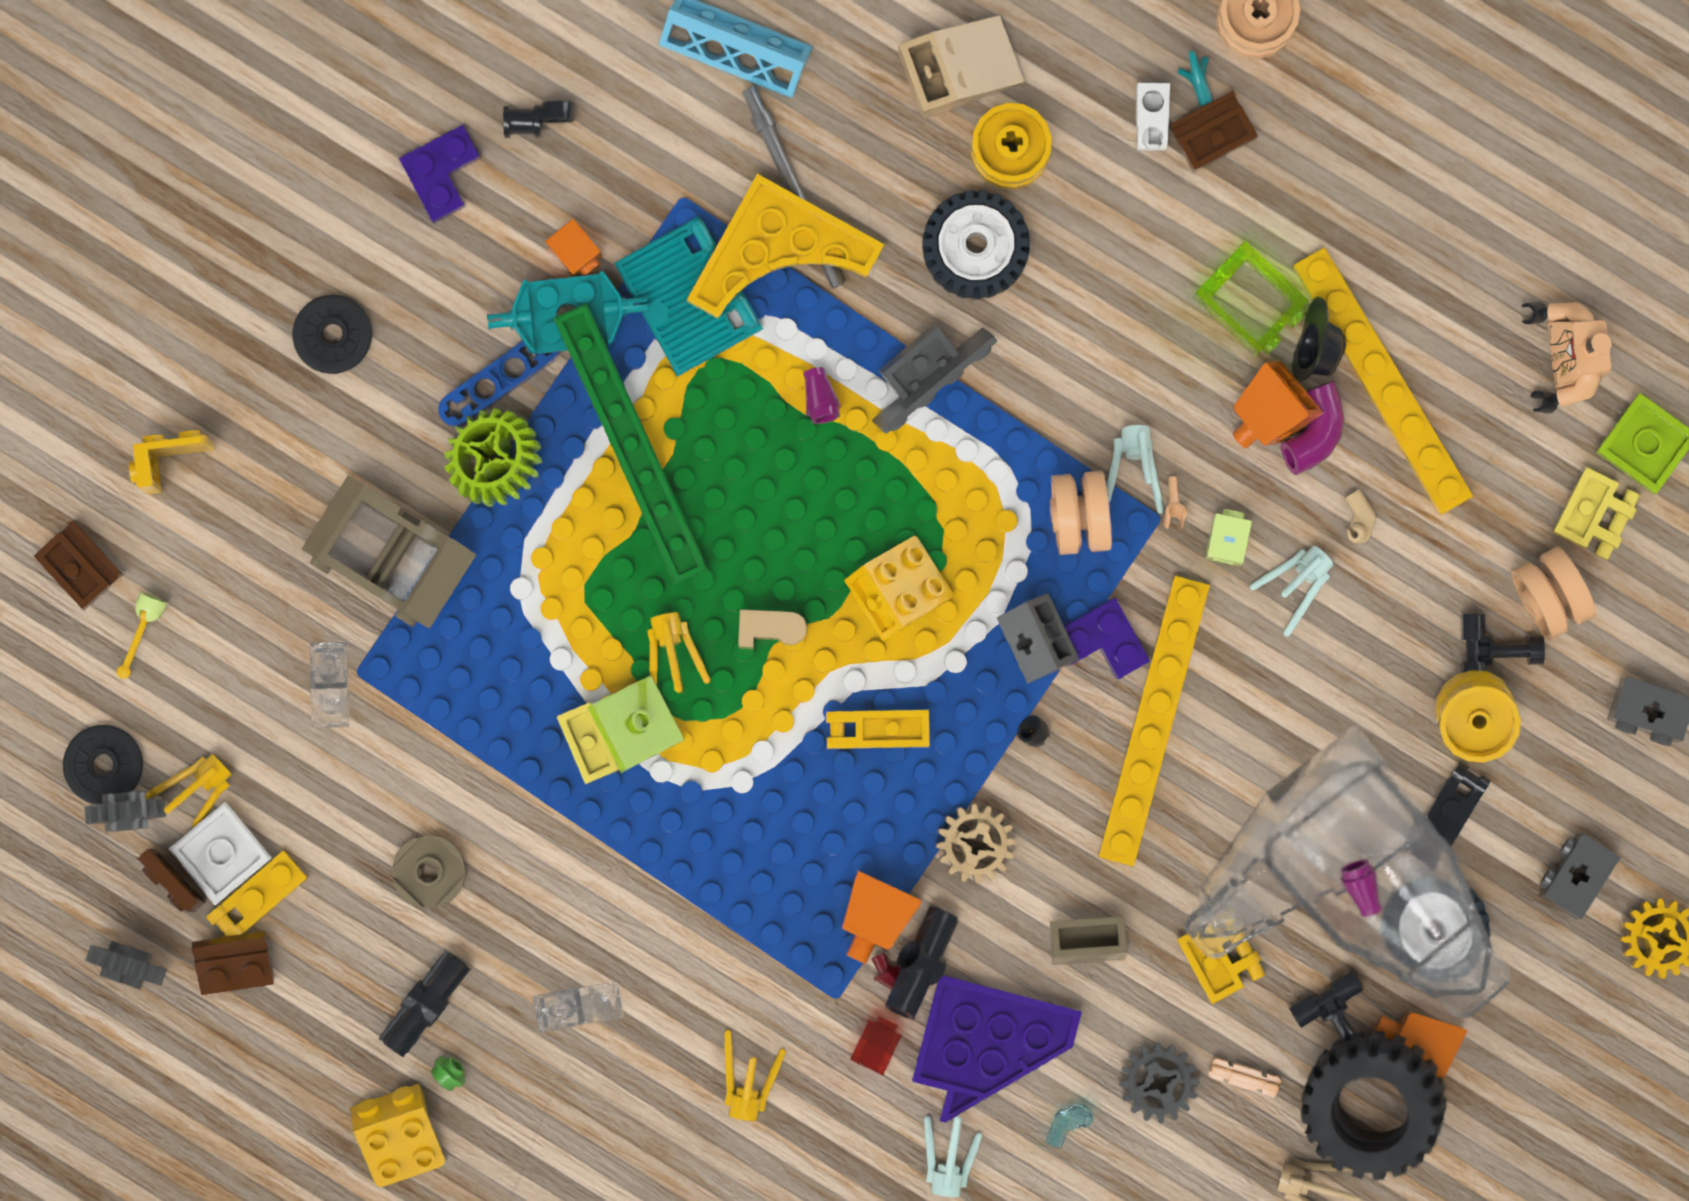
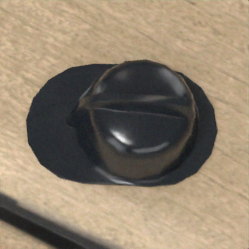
M1322 297L1314 298L1309 305L1302 334L1294 351L1292 373L1300 382L1307 380L1311 375H1333L1345 352V336L1340 328L1328 322L1327 304Z

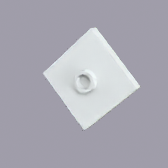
M224 802L169 848L170 852L214 905H218L273 859L227 802Z

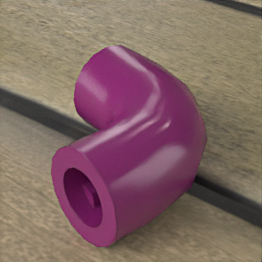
M1334 381L1307 390V393L1324 413L1309 423L1302 433L1281 443L1283 459L1288 469L1294 475L1310 470L1328 458L1341 439L1345 417L1341 397Z

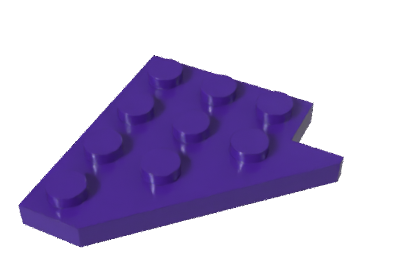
M943 975L936 985L912 1082L947 1091L939 1120L946 1123L1073 1048L1082 1012Z

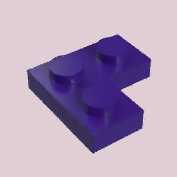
M461 125L400 157L399 160L433 224L465 208L449 175L481 158L464 126Z
M1110 598L1064 625L1079 660L1100 649L1116 679H1121L1150 662L1116 598Z

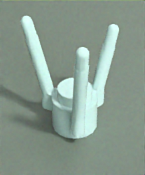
M1144 425L1123 427L1121 429L1122 438L1114 439V454L1106 485L1108 502L1111 501L1122 452H1125L1127 459H1141L1145 483L1151 484L1157 512L1162 514L1164 507L1152 452L1150 427Z
M1315 545L1307 552L1301 549L1293 558L1250 584V589L1256 590L1297 564L1299 565L1295 570L1299 575L1282 591V597H1288L1304 580L1309 584L1315 580L1284 630L1283 634L1286 637L1290 636L1321 586L1330 578L1327 572L1334 566L1332 560Z
M927 1115L924 1118L928 1165L926 1182L932 1183V1194L945 1197H960L961 1187H967L968 1174L978 1151L982 1133L977 1132L960 1172V1167L955 1165L961 1118L956 1116L951 1132L947 1163L938 1164V1170H936L932 1120Z

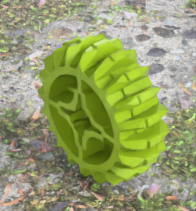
M493 408L489 416L486 411L479 410L478 420L471 416H466L468 426L466 428L455 426L459 436L457 439L448 438V443L454 448L444 452L445 458L451 461L444 466L446 472L452 475L449 479L451 485L458 488V493L464 498L469 497L470 501L474 504H480L483 501L488 507H493L496 500L501 505H507L508 495H511L514 499H520L519 488L531 489L530 484L527 482L529 476L539 477L538 472L532 468L533 465L542 463L541 457L535 454L542 449L540 443L534 440L537 436L536 432L531 427L528 428L526 420L522 417L516 418V415L511 411H506L503 414L499 409ZM512 436L514 437L516 442L515 459H512L510 457V449L512 446L510 444V440ZM483 455L488 456V457H490V458H491L492 455H495L496 457H497V455H498V456L501 457L503 460H500V459H498V458H495V459L492 461L491 459H489V460L486 459ZM471 456L476 458V466L474 469L476 475L474 479L472 478L470 472Z

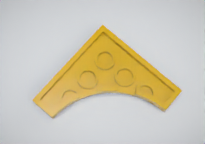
M757 174L686 302L719 319L727 305L749 284L771 272L796 265L816 264L834 266L866 278L885 244Z

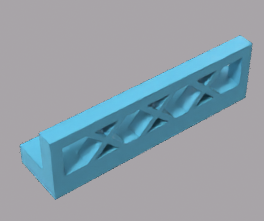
M698 0L674 1L669 9L658 44L790 98H793L802 71L813 49L811 45ZM673 25L687 29L692 40L682 42L670 37ZM709 40L721 43L726 53L718 56L709 53L704 42ZM744 53L752 55L759 66L752 69L744 67L737 56ZM782 67L792 71L793 75L790 83L787 84L777 80L771 69Z

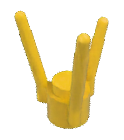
M678 612L652 617L650 619L652 629L647 630L650 641L649 672L655 684H657L659 641L660 647H666L675 690L676 692L682 691L681 676L674 645L681 643L680 636H682L703 682L708 684L710 677L689 634L687 622L680 621Z
M213 753L207 759L202 756L190 767L146 792V800L196 773L193 775L196 780L164 808L165 813H170L201 786L208 792L214 787L215 789L192 822V828H194L203 821L219 796L230 786L226 780L232 774Z
M726 1030L724 1032L727 1093L724 1105L730 1106L729 1117L745 1121H757L758 1112H765L768 1095L782 1065L786 1050H779L759 1097V1091L752 1089L757 1062L755 1057L749 1059L744 1087H737L735 1093L732 1033L730 1030Z

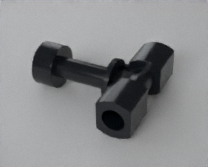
M1485 614L1461 615V640H1466V662H1461L1462 673L1470 670L1486 671V665H1493L1494 658L1526 657L1528 665L1544 664L1545 642L1543 635L1527 636L1526 643H1493L1492 636H1485Z
M1349 971L1331 982V988L1315 998L1310 995L1289 1008L1300 1028L1320 1017L1323 1023L1330 1020L1341 1038L1346 1039V1041L1350 1040L1352 1033L1355 1032L1343 1014V1011L1348 1008L1345 1001L1364 990L1353 971Z

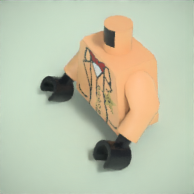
M1542 302L1523 304L1521 308L1530 307L1533 310L1532 319L1522 320L1524 324L1543 323L1546 318L1551 321L1548 322L1555 391L1557 390V393L1554 394L1540 390L1532 392L1530 398H1543L1541 407L1535 408L1533 411L1550 414L1556 410L1558 404L1566 406L1590 399L1594 396L1601 379L1611 372L1610 349L1612 342L1608 336L1605 320H1594L1593 314L1583 304L1575 302L1550 303L1548 307Z

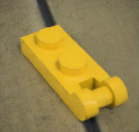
M929 710L826 712V723H830V737L827 738V749L930 747ZM845 723H856V737H845Z
M283 850L228 899L210 912L206 919L212 926L217 925L224 933L223 937L245 934L303 884L308 877L287 852ZM235 908L244 917L238 924H235L228 916Z

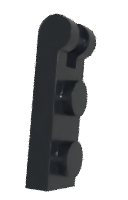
M1460 761L1452 770L1406 847L1407 850L1437 868L1440 867L1491 782L1489 778L1482 774L1478 777L1468 771L1469 766ZM1459 783L1471 789L1466 798L1454 792Z

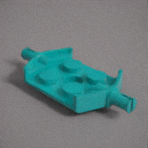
M603 271L595 275L532 282L523 280L512 310H508L505 313L487 314L488 330L510 327L511 330L516 331L532 355L568 351L553 318L557 317L559 309L563 306L577 308L587 303L605 345L612 346L623 317H627L628 313L648 312L647 296L631 299L621 298Z

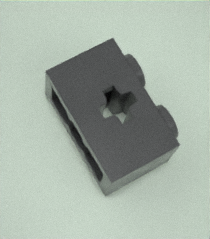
M1049 593L1027 601L996 617L1027 684L1079 660Z
M1625 676L1620 678L1607 720L1616 722L1615 729L1636 735L1637 730L1651 734L1650 741L1670 747L1672 742L1678 743L1684 740L1689 724V697ZM1654 705L1653 712L1657 713L1658 717L1648 722V715L1642 712L1643 708Z
M1584 833L1577 834L1575 839L1570 836L1565 841L1558 854L1563 857L1556 869L1550 867L1539 883V886L1543 888L1539 896L1576 920L1584 917L1621 858ZM1581 866L1580 874L1584 877L1583 881L1572 883L1573 875L1569 872L1570 868H1579Z

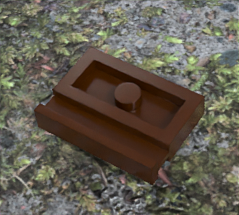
M1234 91L1169 124V129L1175 136L1176 142L1193 173L1258 138L1244 109L1236 99Z
M73 520L62 532L60 531L34 555L35 559L82 610H86L118 578L124 575Z
M147 848L137 858L144 866L142 869L143 873L155 885L160 883L169 892L167 898L179 911L196 912L205 903L156 849Z
M265 931L192 942L191 950L194 955V964L201 995L274 985V973Z

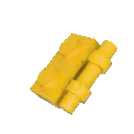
M1231 910L1218 916L1225 929L1220 933L1215 934L1212 926L1207 922L1176 939L1211 1004L1244 987L1238 973L1247 969L1253 981L1266 975L1259 963L1262 959L1258 951L1253 952L1244 935L1245 927L1241 921L1237 922ZM1231 940L1241 958L1234 963H1231L1222 947V944Z

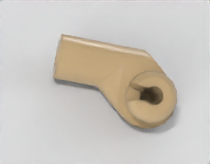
M1361 489L1345 497L1354 513L1350 526L1347 529V538L1354 544L1365 543L1371 537L1376 522L1375 512Z

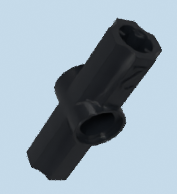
M929 907L915 940L908 942L898 955L897 965L901 970L885 1003L886 1009L906 1019L914 1020L929 986L936 984L945 973L946 961L943 955L959 922L956 916L938 907Z
M445 950L434 966L431 967L423 980L420 979L407 994L400 1005L402 1008L378 1039L401 1057H405L419 1040L427 1027L430 1028L449 1004L448 999L470 972L471 968Z

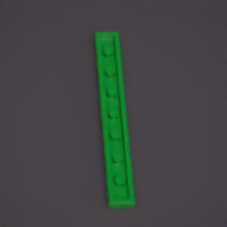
M587 303L553 318L674 584L676 585L708 570Z

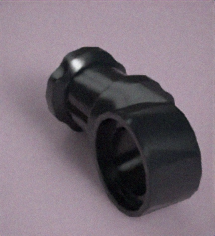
M547 101L543 102L542 105H534L533 109H511L510 106H503L504 138H510L512 134H533L535 138H541V123H569L575 121L574 102Z

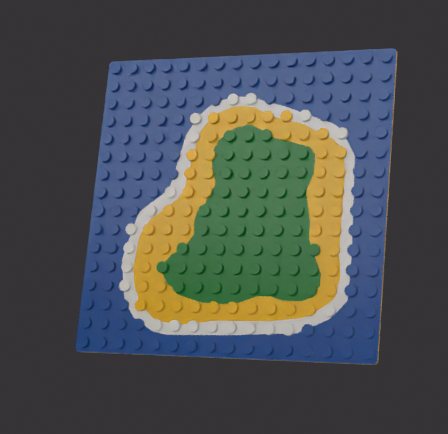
M681 198L674 205L649 243L700 216L717 246L728 225L689 199ZM694 234L684 239L692 254L702 249ZM786 267L755 280L742 290L763 330L678 377L641 312L628 313L627 317H623L612 346H606L708 570L676 585L674 584L570 357L527 420L528 428L531 427L536 432L537 436L534 440H537L542 448L535 453L541 457L542 463L532 467L538 472L539 477L529 476L527 479L531 489L519 488L520 499H514L511 495H508L507 505H501L497 500L493 507L486 506L483 501L480 504L470 503L448 536L477 555L431 628L429 629L419 622L413 628L397 618L395 613L359 665L357 675L831 998L837 999L842 995L863 964L846 955L855 935L842 929L858 871L910 894L939 851V848L935 847V843L944 841V836L937 833L938 828L947 830L949 825L944 819L945 816L956 819L958 817L956 808L958 807L966 811L1018 734L1020 723L1030 716L1060 671L1058 670L1027 684L996 617L1027 601L1049 593L1063 625L1107 601L1158 526L1160 517L1120 488L1114 486L1111 501L1108 502L1111 524V550L1091 552L1086 543L1085 530H1081V548L1078 554L1059 556L1056 536L1053 533L1051 522V476L1071 474L1076 483L1077 496H1081V478L1085 472H1093V470L959 380L942 387L935 393L934 400L927 406L917 408L908 416L907 422L901 428L885 434L876 427L872 420L899 397L878 370L907 346L792 268ZM623 280L617 291L621 298L631 299L633 297ZM737 310L727 314L734 330L744 325ZM817 367L825 369L826 376L842 406L839 409L840 417L838 419L823 424H813L811 417L806 415L805 379L803 373ZM514 439L510 449V457L512 459L516 457V442ZM916 536L954 596L949 601L911 622L894 636L882 641L844 580L864 564L909 538ZM740 610L797 613L806 622V637L801 643L794 646L784 645L779 640L754 639V649H739ZM678 612L680 621L687 622L689 634L710 677L708 684L703 682L684 640L680 636L681 643L674 645L681 676L682 691L676 692L666 647H660L658 641L656 686L685 740L622 773L619 770L585 784L557 716L589 702L594 704L600 701L602 697L616 693L650 676V641L647 630L652 629L650 619L658 615ZM929 710L930 747L827 749V738L830 737V723H826V712ZM845 723V737H856V723Z

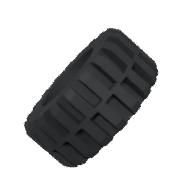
M1362 1031L1352 1033L1349 1041H1346L1344 1038L1335 1041L1330 1050H1324L1318 1057L1302 1093L1301 1121L1308 1125L1305 1135L1309 1143L1315 1141L1318 1143L1315 1152L1323 1160L1328 1156L1334 1160L1332 1167L1342 1172L1344 1167L1353 1170L1352 1177L1363 1179L1364 1173L1372 1174L1373 1180H1384L1387 1172H1391L1394 1177H1398L1406 1173L1409 1165L1415 1168L1422 1163L1425 1154H1430L1434 1148L1446 1112L1447 1099L1443 1097L1445 1085L1443 1078L1436 1077L1438 1067L1432 1059L1425 1061L1422 1058L1424 1050L1417 1044L1409 1048L1404 1045L1406 1038L1396 1034L1394 1040L1385 1038V1031H1374L1372 1037L1366 1038L1365 1033ZM1361 1078H1374L1385 1081L1395 1087L1405 1099L1408 1106L1407 1119L1400 1127L1386 1132H1372L1360 1128L1345 1115L1340 1105L1339 1098L1343 1087Z

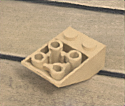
M1000 15L934 31L898 45V54L922 119L1025 83Z

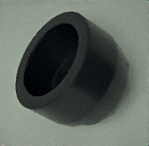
M1036 715L1026 717L1018 728V738L1031 747L1043 746L1045 744L1044 741L1050 736V728L1045 721ZM1035 728L1037 730L1034 735H1031L1032 731Z

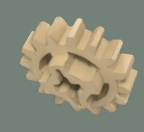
M970 804L969 813H965L961 807L956 808L958 816L956 819L949 816L944 818L949 825L947 830L941 828L937 830V833L944 836V841L935 843V847L945 851V854L938 858L939 862L945 863L949 861L951 865L947 872L952 875L958 870L961 871L960 880L963 882L968 879L969 875H973L974 882L980 884L983 874L989 880H994L995 874L993 870L997 868L1005 872L1007 868L1002 863L1003 859H1013L1014 857L1011 852L1007 851V846L1016 844V840L1006 836V833L1013 829L1012 826H1001L1000 822L1004 815L998 813L991 817V807L987 805L981 813L978 812L976 804ZM976 819L972 828L963 832L956 830L965 821ZM990 824L998 834L999 845L994 844L988 833ZM978 833L980 834L979 840L991 849H976L972 854V847L967 845V842L961 841L960 838H975ZM952 842L958 844L963 854L961 863L953 854ZM988 855L995 857L986 866L975 868L980 859Z

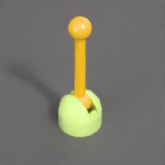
M140 592L135 610L141 621L123 665L117 668L116 673L119 678L127 679L131 675L130 665L148 622L156 621L162 616L167 602Z

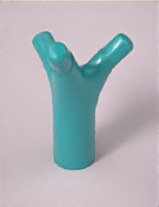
M1190 51L1188 54L1191 72L1179 68L1177 73L1192 84L1199 105L1203 107L1213 101L1206 78V67L1209 58L1203 56L1199 64L1195 51Z

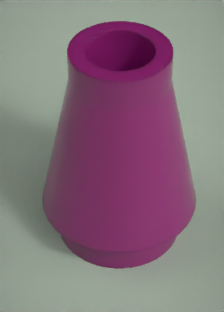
M817 367L805 371L803 375L805 379L806 415L811 417L813 424H823L838 419L840 417L839 409L842 406L826 376L825 369Z
M1367 859L1356 860L1343 866L1340 870L1342 874L1340 881L1358 907L1361 916L1370 917L1382 911L1375 867L1370 866Z

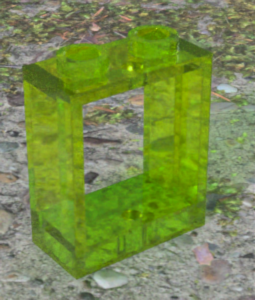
M1246 241L1239 246L1193 296V299L1255 357L1262 350L1268 355L1281 342L1282 338L1278 333L1287 324L1293 329L1307 314L1303 307L1309 301ZM1246 262L1292 305L1258 342L1212 300Z

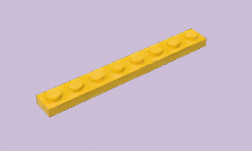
M1325 247L1294 264L1292 268L1311 300L1313 301L1318 296L1324 298L1328 309V322L1340 328L1345 336L1346 347L1344 355L1439 515L1445 514L1472 498L1471 491Z
M1174 576L1098 858L1131 867L1135 865L1210 587L1208 584L1179 576Z

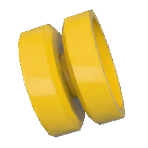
M1005 103L992 107L979 119L973 131L971 158L975 170L985 182L999 189L1016 190L1031 185L1042 175L1051 154L1052 136L1048 124L1036 110L1024 104ZM1014 143L1017 146L1016 152H1010L1009 147L1005 146V144Z
M1470 670L1463 672L1446 682L1436 697V719L1444 744L1454 755L1466 761L1484 763L1500 758L1512 748L1520 732L1521 718L1511 689L1500 677L1488 671Z

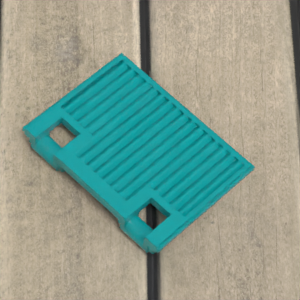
M700 216L614 263L632 297L640 298L647 296L648 312L641 313L677 377L763 330L742 291L727 305L719 319L686 302L716 248V243ZM693 234L702 248L694 254L691 253L684 240ZM737 310L744 323L743 326L734 330L727 317V314Z

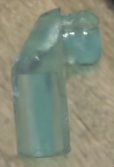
M1074 1104L1058 1110L1053 1118L1045 1143L1062 1149L1068 1131L1080 1127L1086 1128L1092 1124L1094 1119L1092 1111L1082 1104Z

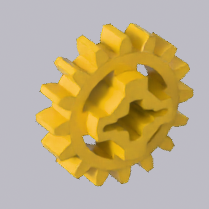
M1655 899L1654 908L1647 901L1641 903L1643 912L1629 911L1630 916L1634 919L1632 923L1622 922L1621 926L1628 930V936L1619 937V941L1629 945V948L1622 952L1623 956H1634L1635 959L1631 964L1633 969H1637L1642 965L1645 966L1643 970V975L1651 976L1654 969L1657 972L1658 978L1661 979L1666 978L1668 969L1674 976L1680 975V964L1689 967V959L1687 958L1689 956V922L1686 919L1689 915V909L1677 912L1678 902L1670 901L1667 908L1664 906L1663 899ZM1661 914L1655 924L1650 926L1642 924L1648 917ZM1677 922L1682 928L1684 939L1679 938L1675 929ZM1664 930L1663 936L1674 944H1660L1657 947L1658 941L1647 933H1661ZM1637 938L1642 939L1646 948L1644 955L1638 947ZM1671 951L1679 953L1673 960L1660 964L1665 954Z

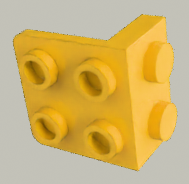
M200 430L179 432V438L164 439V435L142 437V443L133 444L134 461H129L131 482L136 483V486L147 495L162 493L158 457L215 450L214 442L208 436L200 434Z
M420 1084L400 1087L393 1091V1093L376 1099H366L358 1105L350 1107L353 1132L377 1186L384 1187L444 1165L445 1157L427 1115L425 1097Z

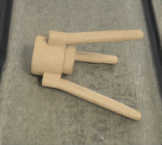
M1294 1159L1293 1165L1283 1164L1277 1191L1285 1193L1284 1199L1311 1201L1299 1195H1307L1308 1190L1347 1201H1363L1361 1196L1310 1182L1312 1174L1305 1171L1340 1172L1332 1167L1333 1163L1304 1162ZM1344 1167L1343 1170H1342V1172H1345V1171H1351V1172H1353V1170H1350V1169L1345 1168V1167Z

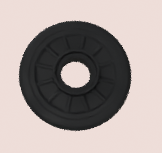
M325 295L310 301L301 309L293 325L292 338L298 356L307 366L321 373L338 374L354 368L364 359L371 345L372 328L366 312L355 301L340 295ZM333 324L338 325L342 330L341 340L336 344L325 343L322 338V332L325 327Z
M96 725L78 733L69 743L63 758V773L70 789L82 800L96 805L103 804L102 795L133 792L140 781L143 771L142 753L137 742L126 731L111 725ZM106 754L112 759L113 767L110 773L101 776L95 772L93 762L97 756Z

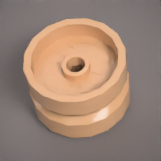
M1221 0L1216 19L1219 36L1230 50L1241 57L1261 59L1273 56L1286 46L1298 25L1300 15L1299 0ZM1260 12L1263 17L1260 16L1259 19H1256L1252 16V13Z
M1093 471L1083 474L1081 478V496H1077L1076 483L1071 474L1052 475L1050 512L1059 556L1078 554L1081 548V530H1085L1086 543L1091 552L1110 551L1111 524L1104 472Z
M1559 546L1539 556L1540 569L1533 563L1527 562L1511 571L1513 584L1523 606L1535 626L1547 640L1550 641L1567 632L1568 619L1580 625L1596 616V608L1592 596L1582 576L1569 556Z

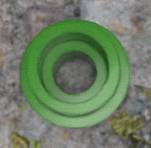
M439 1056L435 1060V1067L431 1070V1073L442 1087L452 1091L455 1087H461L466 1082L463 1075L465 1069L458 1060L453 1057L447 1059L443 1056Z

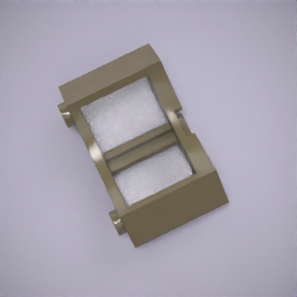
M348 475L301 550L313 556L309 563L324 573L329 574L330 570L333 569L396 608L398 612L395 616L414 628L416 623L419 622L430 629L477 554L407 512L400 516L403 510L401 507ZM361 501H362L363 503L367 504L368 506H370V507L373 508V509H370V508L367 507L366 505L362 504ZM385 517H387V518H389L390 520H392L393 522L397 523L398 526H397L396 524L392 523L391 521H389L388 519H386ZM416 536H418L419 538L423 539V540L426 541L427 543H425V542H423L422 540L418 539Z

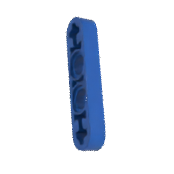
M523 341L446 395L440 401L438 407L440 418L446 425L453 428L466 425V416L473 418L479 416V410L486 411L549 366L559 357L560 352H552L548 356L544 353L536 355L533 359L538 364L531 368L528 358L521 353L527 347ZM510 359H520L525 365L524 373L518 378H510L504 372V366ZM486 379L492 381L495 385L494 395L489 399L478 398L475 394L476 384ZM468 390L471 399L479 406L472 410L471 405L468 404L461 410L462 418L458 420L454 416L447 418L446 414L450 411L447 405L451 402H454L456 405L463 403L467 399L461 394Z

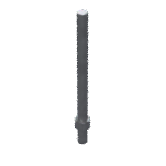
M755 86L742 91L753 116L751 122L756 133H761L786 190L807 201L774 129L776 122L771 111H766ZM821 265L832 289L845 283L838 267Z

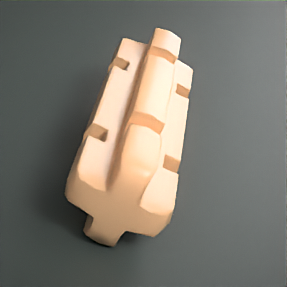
M1218 1057L1212 1060L1209 1068V1077L1223 1082L1225 1078L1228 1079L1229 1084L1255 1092L1257 1089H1260L1261 1094L1276 1097L1281 1085V1078L1270 1073L1264 1076L1261 1075L1262 1071L1237 1063H1233V1066L1228 1065L1229 1061Z

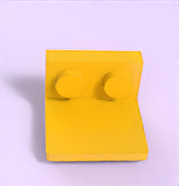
M916 536L909 538L864 564L844 580L882 641L894 636L908 624L949 601L954 596Z

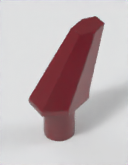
M883 952L871 958L879 974L874 977V980L892 990L900 968L898 966L892 968Z

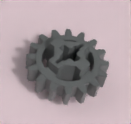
M139 791L102 795L103 804L84 807L86 824L105 823V832L148 828V819L166 817L164 812L165 799L146 800L145 792Z
M111 941L109 949L90 945L85 959L88 963L102 967L99 976L137 989L142 988L144 981L162 986L167 971L163 967L150 963L153 954Z
M1159 1042L1154 1044L1153 1052H1149L1143 1045L1140 1047L1141 1057L1137 1058L1132 1054L1128 1056L1133 1063L1131 1068L1121 1067V1071L1127 1074L1128 1078L1127 1080L1120 1081L1119 1086L1128 1088L1129 1091L1122 1096L1123 1101H1134L1130 1110L1132 1113L1143 1109V1120L1148 1121L1152 1114H1156L1158 1123H1163L1165 1114L1168 1113L1173 1120L1178 1119L1176 1111L1178 1108L1187 1112L1190 1110L1185 1102L1186 1099H1197L1198 1095L1190 1091L1192 1085L1200 1083L1199 1079L1190 1077V1073L1196 1069V1066L1194 1064L1186 1066L1184 1061L1188 1054L1183 1052L1176 1057L1174 1055L1175 1046L1171 1044L1166 1052L1162 1051ZM1156 1058L1168 1059L1178 1067L1170 1070L1163 1069L1159 1066ZM1141 1065H1144L1146 1073L1143 1081L1135 1086L1136 1073ZM1155 1073H1158L1161 1077H1171L1174 1075L1164 1084L1165 1091L1160 1093L1156 1088L1144 1090L1150 1086L1149 1084L1154 1082L1153 1075ZM1183 1080L1182 1092L1175 1101L1172 1094L1176 1083ZM1149 1095L1159 1099L1162 1107H1151L1141 1099Z

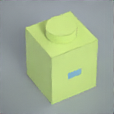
M1223 509V514L1216 513L1213 516L1204 559L1240 567L1244 562L1252 521L1245 520V514L1239 511Z

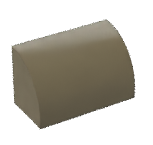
M1124 916L1050 921L1052 965L1125 960L1127 945Z

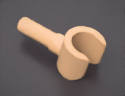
M1171 476L1168 477L1170 499L1169 505L1165 510L1163 525L1168 529L1170 517H1176L1180 520V528L1182 529L1185 524L1187 509L1184 505L1180 504L1178 498L1177 477Z

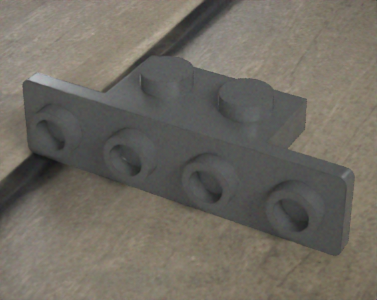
M933 324L878 370L899 398L873 418L872 422L885 434L898 430L907 422L908 416L917 408L930 404L936 396L935 393L942 387L956 382L963 375V370L972 362L986 357L990 353L991 347L997 342V339L993 334L982 328L955 349L941 329Z

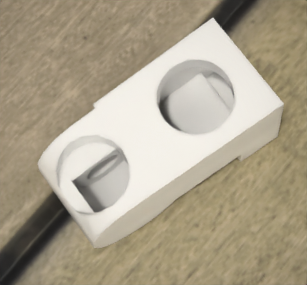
M1137 83L1135 85L1137 151H1166L1170 83Z

